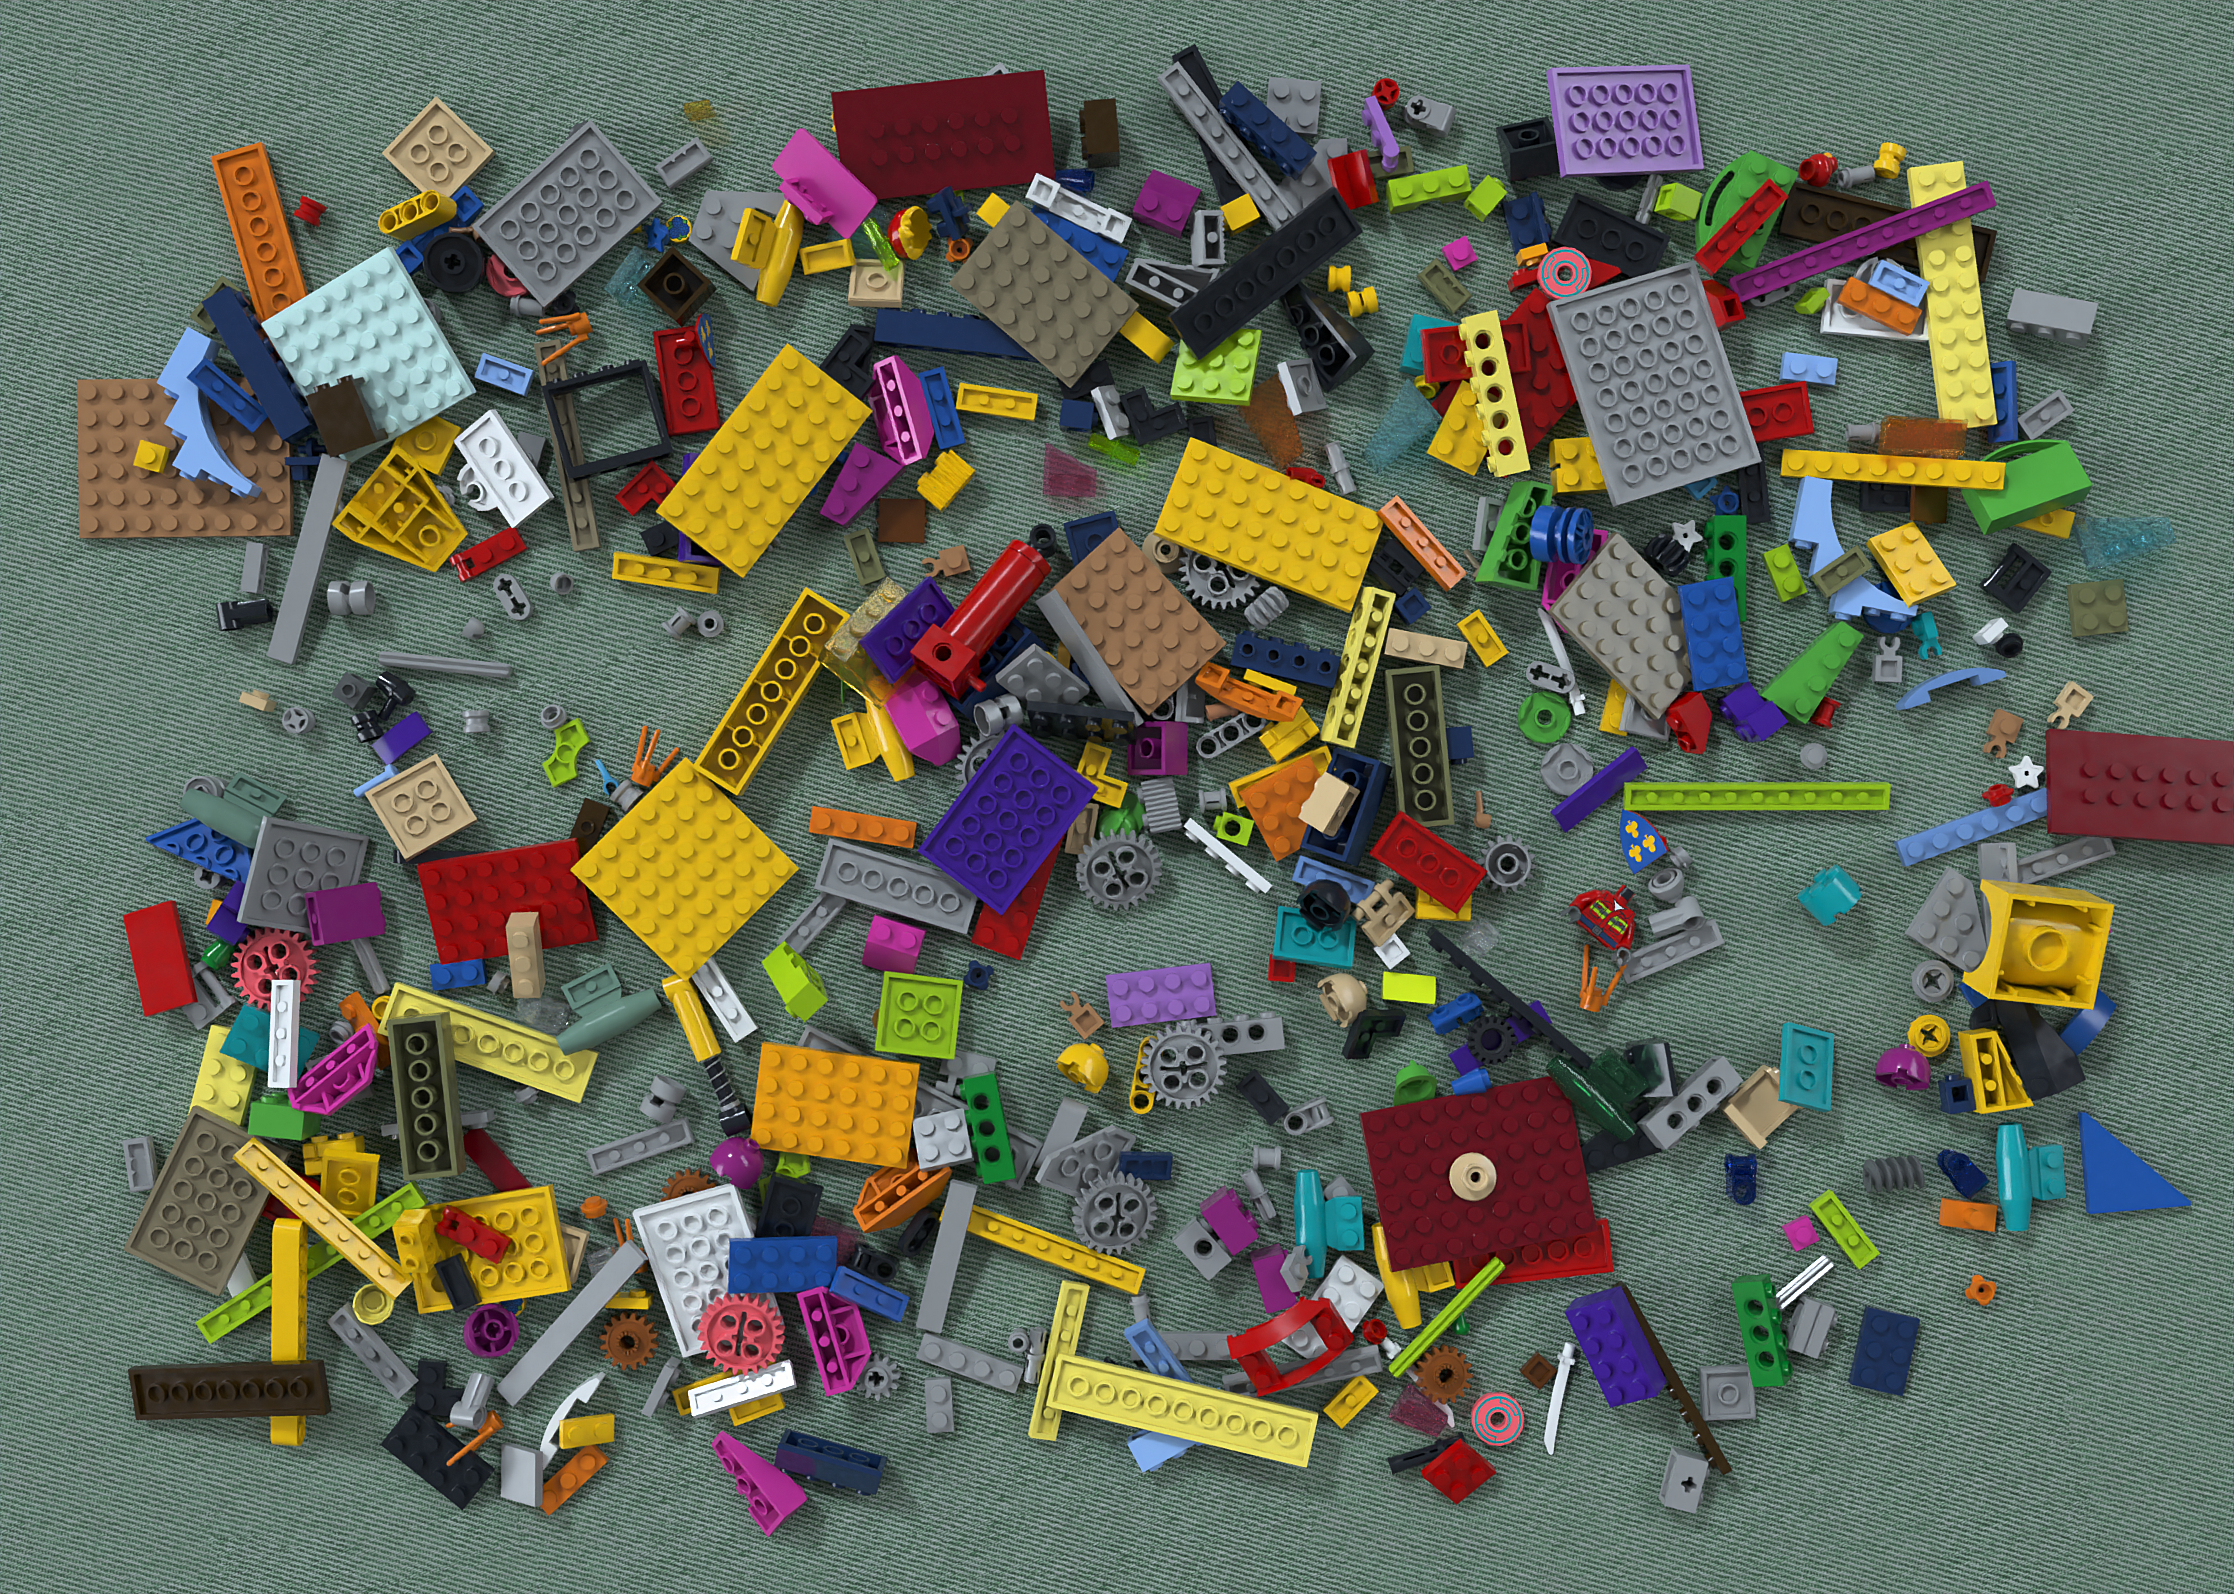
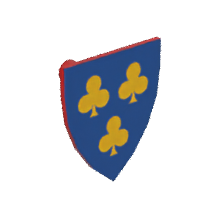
M701 313L696 321L695 333L687 331L684 337L676 338V344L678 348L699 346L706 363L711 368L716 369L711 317L708 314Z
M1622 809L1620 820L1622 850L1633 874H1636L1669 851L1666 846L1667 840L1659 834L1657 829L1646 818L1636 812Z

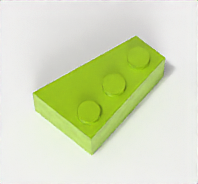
M785 941L761 962L785 1002L786 1011L793 1018L800 1017L806 1022L828 1001L821 975Z

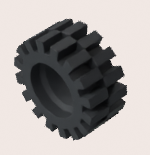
M1489 1015V1017L1482 1016L1480 1020L1476 1019L1473 1021V1026L1468 1028L1469 1034H1466V1039L1468 1040L1466 1045L1476 1059L1484 1064L1498 1065L1499 1062H1506L1505 1059L1507 1057L1511 1058L1513 1055L1511 1053L1512 1050H1516L1515 1041H1517V1036L1514 1035L1515 1031L1507 1021L1494 1015ZM1489 1030H1495L1501 1036V1043L1494 1050L1485 1049L1481 1042L1483 1034Z

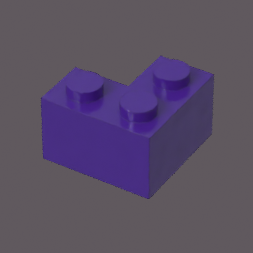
M1749 681L1737 684L1716 700L1720 705L1718 710L1726 720L1730 719L1736 726L1734 731L1742 741L1746 740L1748 743L1764 741L1788 722L1773 701L1764 702Z
M239 880L235 882L205 928V931L232 946L237 941L243 943L251 930L247 928L248 924L237 921L246 884Z

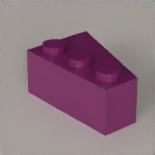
M856 442L820 514L826 519L848 529L881 494L889 489L888 487L906 472L905 468Z

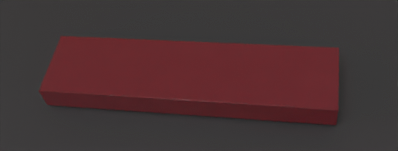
M483 1128L471 1129L463 1136L465 1152L500 1192L534 1187Z

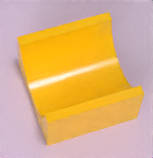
M1982 879L1980 890L1986 895L1991 911L1990 941L1981 965L1973 972L1964 971L1962 982L1988 999L2093 1010L2114 904L2085 890Z

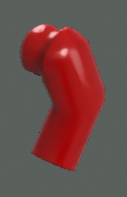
M1288 467L1286 470V475L1290 477V480L1297 479L1319 489L1325 485L1324 476L1318 474L1312 468Z

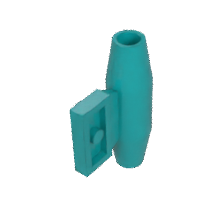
M1999 1123L1995 1159L1998 1198L2006 1229L2010 1231L2029 1230L2032 1197L2039 1200L2066 1198L2063 1148L2060 1144L2032 1146L2028 1151L2021 1123Z
M1298 1170L1293 1202L1296 1246H1306L1304 1256H1312L1311 1264L1306 1265L1309 1273L1307 1278L1324 1277L1327 1245L1338 1251L1365 1250L1362 1195L1335 1196L1325 1202L1318 1170Z

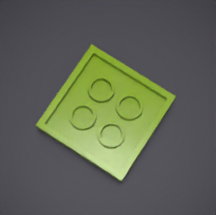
M1240 328L1200 360H1195L1181 339L1170 393L1171 399L1250 406L1263 336L1262 330Z
M884 971L874 1051L954 1060L963 981Z

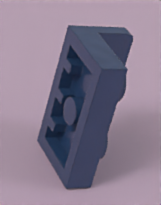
M1536 191L1530 193L1527 197L1504 202L1501 205L1514 256L1521 249L1546 243V246L1549 244V239L1552 238L1549 224L1544 222V202L1542 198H1538Z

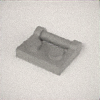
M204 961L199 962L191 969L198 1002L181 1007L198 1030L204 1029L238 1002L233 995L230 996L209 969L210 966ZM198 976L204 979L221 1003L218 1006L198 981Z

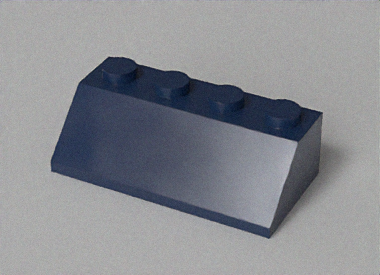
M1014 617L979 661L981 673L977 678L987 685L983 692H979L972 686H969L958 700L941 687L939 688L947 700L976 724L974 718V706L987 700L994 701L996 697L1010 693L996 681V674L1034 643L1044 651H1047L1049 648Z
M1335 747L1331 756L1332 760L1326 772L1358 789L1360 793L1334 837L1324 834L1308 824L1300 847L1358 867L1393 767L1381 761Z
M786 1428L777 1447L774 1466L779 1467L780 1471L787 1474H794L795 1472L804 1474L805 1478L811 1481L825 1480L836 1488L844 1489L849 1487L856 1489V1492L861 1495L870 1496L871 1494H877L887 1457Z

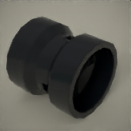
M376 710L365 711L350 717L352 726L356 727L358 731L356 734L358 743L369 742L384 735L382 727L378 726L377 723L378 715Z

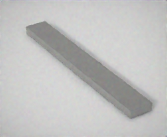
M1178 61L1157 77L1158 83L1246 194L1249 193L1255 206L1275 231L1298 214Z
M322 453L269 646L268 657L289 664H296L331 537L332 522L337 515L351 461L335 456L330 458L329 454Z
M631 1239L622 1245L497 1385V1391L512 1407L518 1405L648 1260V1257Z

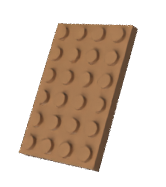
M1120 527L1050 590L1056 589L1116 681L1148 716L1227 645L1224 639Z

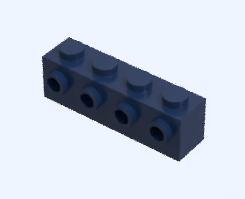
M1239 81L1221 98L1217 109L1221 117L1228 123H1232L1245 139L1252 141L1265 157L1272 159L1285 175L1292 177L1296 181L1313 163L1317 152Z
M1243 630L1242 634L1236 635L1229 666L1244 670L1250 669L1258 673L1323 688H1334L1341 657L1335 656L1336 651L1320 648L1319 652L1309 650L1310 645L1294 642V646L1283 644L1284 639L1269 636L1268 640L1259 639L1258 633Z

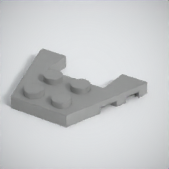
M706 191L688 241L736 280L745 285L751 292L756 293L760 269H750L730 260L744 209L752 208L777 217L785 200L784 193Z

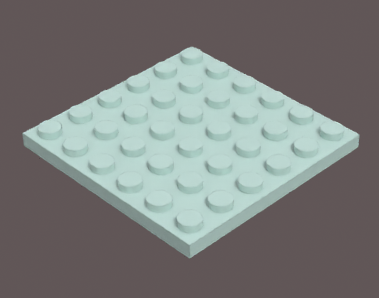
M393 246L385 248L261 323L304 397L315 393L313 387L329 383L330 387L338 385L336 379L352 374L354 379L364 378L365 382L359 384L377 430L385 428L388 439L339 455L341 459L351 461V464L477 392Z

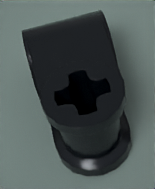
M855 1242V1252L851 1262L847 1263L846 1268L883 1283L894 1279L900 1267L899 1261L895 1256L880 1251L866 1243ZM884 1262L889 1263L892 1266L893 1272L891 1274L883 1273L880 1269V1264Z

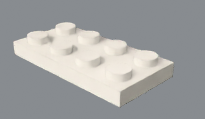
M1341 1253L1308 1300L1318 1301V1297L1329 1298L1352 1333L1384 1286L1381 1280ZM1310 1321L1281 1340L1306 1359L1319 1357L1328 1350Z

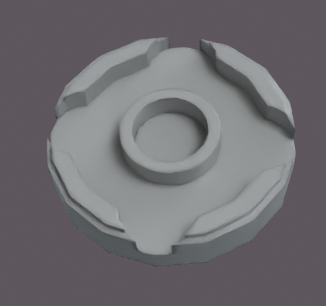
M1563 743L1556 745L1548 750L1541 760L1540 774L1542 781L1549 790L1556 794L1569 796L1593 778L1592 758L1584 748L1576 744Z

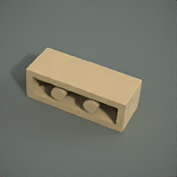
M1388 628L1385 633L1381 656L1461 670L1463 669L1468 643Z
M538 912L511 913L506 925L513 997L541 998L546 981Z

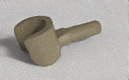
M1466 549L1462 553L1476 569L1471 575L1475 580L1481 565L1471 552Z

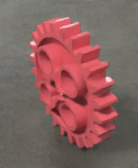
M265 927V932L262 929H256L255 936L252 934L247 935L246 940L248 943L238 944L243 951L233 953L239 961L231 963L232 967L238 968V972L231 974V977L239 978L240 981L234 986H243L244 990L240 996L250 995L249 1004L258 1001V1008L262 1009L267 1005L268 1011H271L272 992L266 989L265 983L267 979L271 981L292 980L289 976L291 968L297 972L296 980H301L300 1002L306 1000L303 993H313L309 984L318 983L313 978V974L321 972V970L314 968V964L319 963L320 959H312V955L317 952V949L309 950L307 948L311 940L301 941L304 933L300 932L293 936L294 931L285 930L284 932V929L275 928L274 930V928ZM280 944L286 948V955L284 957L280 956L278 952ZM256 955L262 959V966L260 968L254 962ZM277 964L279 966V969H277L276 972H274L273 967H275Z
M726 1292L723 1300L716 1297L714 1305L709 1303L706 1309L707 1312L702 1314L701 1320L703 1322H700L698 1330L702 1332H700L698 1340L704 1342L700 1349L709 1350L706 1359L714 1357L716 1360L713 1366L716 1367L720 1363L723 1364L724 1373L730 1367L733 1368V1375L735 1376L739 1369H742L744 1376H747L750 1368L757 1374L760 1366L767 1369L769 1361L775 1362L776 1354L781 1352L783 1346L780 1344H783L785 1336L782 1335L785 1331V1326L779 1324L783 1316H774L778 1309L777 1306L769 1309L768 1304L770 1300L767 1299L763 1303L760 1302L761 1294L759 1293L753 1299L750 1293H746L744 1297H741V1294H734L732 1298ZM742 1312H746L747 1317L743 1329L744 1338L741 1343V1354H738L736 1351L740 1337L739 1328L743 1319ZM725 1316H733L736 1321H728ZM751 1320H758L762 1325L756 1326ZM722 1340H727V1341H729L732 1345H731V1346H726V1345H724L721 1341H722ZM747 1345H755L758 1350H751Z

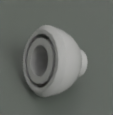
M1677 868L1663 869L1652 876L1648 883V889L1655 897L1667 900L1669 903H1675L1682 898L1681 892L1684 889L1685 883L1683 873Z

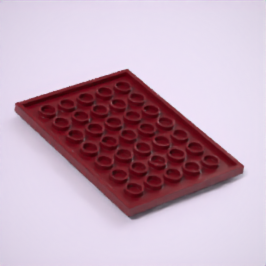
M1565 1073L1494 1086L1486 1089L1485 1093L1459 1096L1453 1094L1358 1113L1390 1272L1598 1231ZM1466 1153H1479L1486 1156L1493 1163L1496 1170L1497 1180L1493 1191L1486 1198L1479 1201H1468L1461 1198L1454 1192L1450 1184L1449 1174L1452 1164L1458 1157ZM1476 1172L1471 1174V1180L1473 1182H1476L1478 1180V1174Z

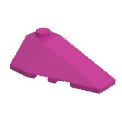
M721 1431L711 1443L726 1472L734 1474L737 1482L735 1488L739 1495L743 1493L746 1495L751 1504L747 1509L767 1537L781 1527L808 1500L802 1487L796 1484L792 1478L726 1432Z

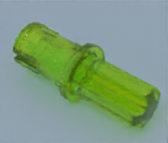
M873 217L863 222L861 227L872 245L870 248L872 251L875 250L884 269L890 271L896 268L899 262L889 245V238H885L877 223V219Z
M1092 433L1088 441L1089 448L1109 455L1111 460L1115 458L1135 467L1141 452L1119 443L1118 439L1115 442L1096 433Z

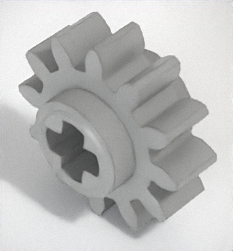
M876 1351L873 1359L869 1357L857 1381H861L857 1391L866 1389V1399L870 1397L871 1393L875 1394L876 1401H879L882 1393L889 1398L891 1396L890 1387L892 1389L898 1388L899 1383L894 1379H899L901 1372L894 1371L898 1364L897 1361L888 1362L890 1354H886L881 1359L879 1352ZM875 1371L879 1373V1376H882L881 1380H876V1376H873Z

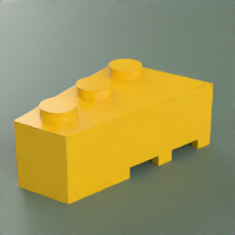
M1979 1028L1958 1032L1964 1077L1970 1078L1972 1081L1976 1105L1974 1112L1985 1114L2034 1106L2031 1099L2027 1097L2021 1085L2022 1081L2016 1075L2010 1063L2011 1059L1995 1030Z

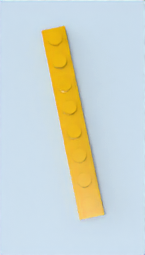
M1783 449L1780 477L1804 478L1809 476L1837 481L2002 491L2006 463Z
M255 1137L251 1138L233 1155V1160L393 1301L415 1279L409 1273H403L402 1267Z
M973 1205L967 1233L1135 1296L1138 1294L1146 1269L1101 1252L1099 1254L1096 1250L1088 1249V1247L979 1206ZM943 1208V1210H942L941 1216H940L939 1221H938V1222H940V1223H941V1220H942L944 1208Z

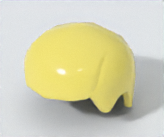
M372 1283L364 1285L355 1294L353 1311L361 1323L376 1325L383 1323L391 1316L395 1301Z

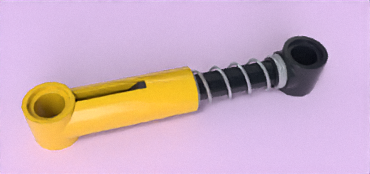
M678 974L662 979L665 994L676 1010L697 1062L701 1061L700 1063H704V1072L708 1073L710 1077L709 1083H712L715 1089L713 1094L718 1096L720 1101L718 1105L721 1107V1112L718 1116L724 1133L727 1137H731L752 1128L753 1119L745 1103H740L739 1099L735 1098V1090L731 1089L730 1079L726 1077L724 1072L726 1068L722 1067L720 1063L721 1057L718 1055L722 1051L698 997L696 983L692 977L685 982Z

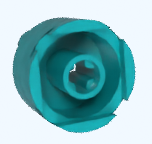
M1836 864L1828 871L1825 869L1819 871L1813 877L1815 883L1810 887H1805L1796 897L1823 926H1827L1837 920L1834 915L1840 912L1844 915L1857 903L1862 896L1861 891L1863 889Z

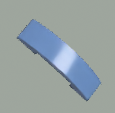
M1969 668L1946 672L1921 682L1908 691L1895 706L1897 710H1904L1930 702L1929 690L1969 678L1971 686H1976L2007 676L2005 671L1991 668Z

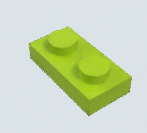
M1788 543L1760 554L1780 603L1807 592Z

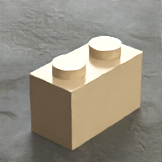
M1324 772L1317 779L1314 786L1315 789L1310 798L1303 803L1298 818L1322 833L1334 837L1360 791L1338 777Z

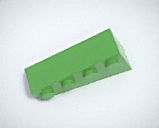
M1843 621L1832 623L1757 693L1764 702L1773 701L1783 716L1793 724H1806L1864 635Z

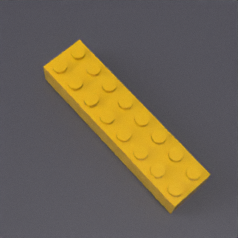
M805 587L692 768L736 796H742L854 617Z

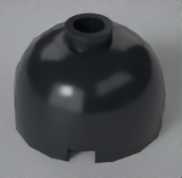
M1318 879L1309 883L1296 900V905L1299 903L1301 906L1299 910L1301 916L1308 923L1321 930L1324 927L1332 928L1330 932L1340 930L1351 911V900L1346 890L1340 883L1328 879Z

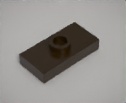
M590 798L584 799L569 839L577 838L580 853L586 855L598 843L612 807Z

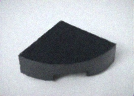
M1988 999L1977 1008H1974L1970 1015L1969 1026L1973 1030L1999 1024L1994 999Z

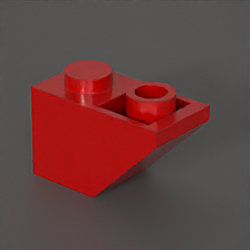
M1713 279L1702 281L1718 332L1727 330L1746 319L1736 292Z
M1684 692L1674 699L1664 712L1667 717L1666 721L1675 732L1678 744L1685 753L1702 754L1706 748L1712 713L1701 692Z

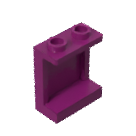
M376 882L304 893L313 946L385 934L386 920L380 906L381 891L377 887Z

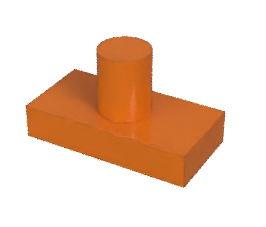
M1941 1198L1938 1224L1995 1232L1998 1206L1991 1203Z

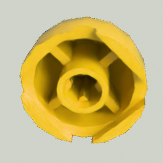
M1084 1043L1073 1044L1067 1047L1055 1061V1063H1058L1057 1068L1064 1076L1076 1085L1078 1081L1086 1084L1084 1089L1092 1093H1098L1108 1078L1109 1066L1106 1058L1103 1056L1104 1051L1094 1043H1091L1090 1046Z

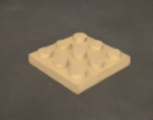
M437 96L382 152L420 191L425 192L432 189L450 198L467 185L496 155Z
M437 753L365 792L366 797L406 862L478 822Z

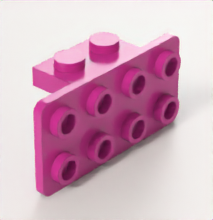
M800 128L796 131L772 164L773 170L784 180L778 187L784 193V198L790 204L797 206L803 212V216L807 221L816 225L829 223L845 239L851 238L878 203L877 197L805 128Z

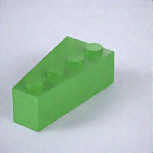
M1532 480L1513 482L1475 582L1514 591H1537L1541 562L1536 561L1532 556L1530 530L1534 514L1539 506L1551 504L1552 485Z

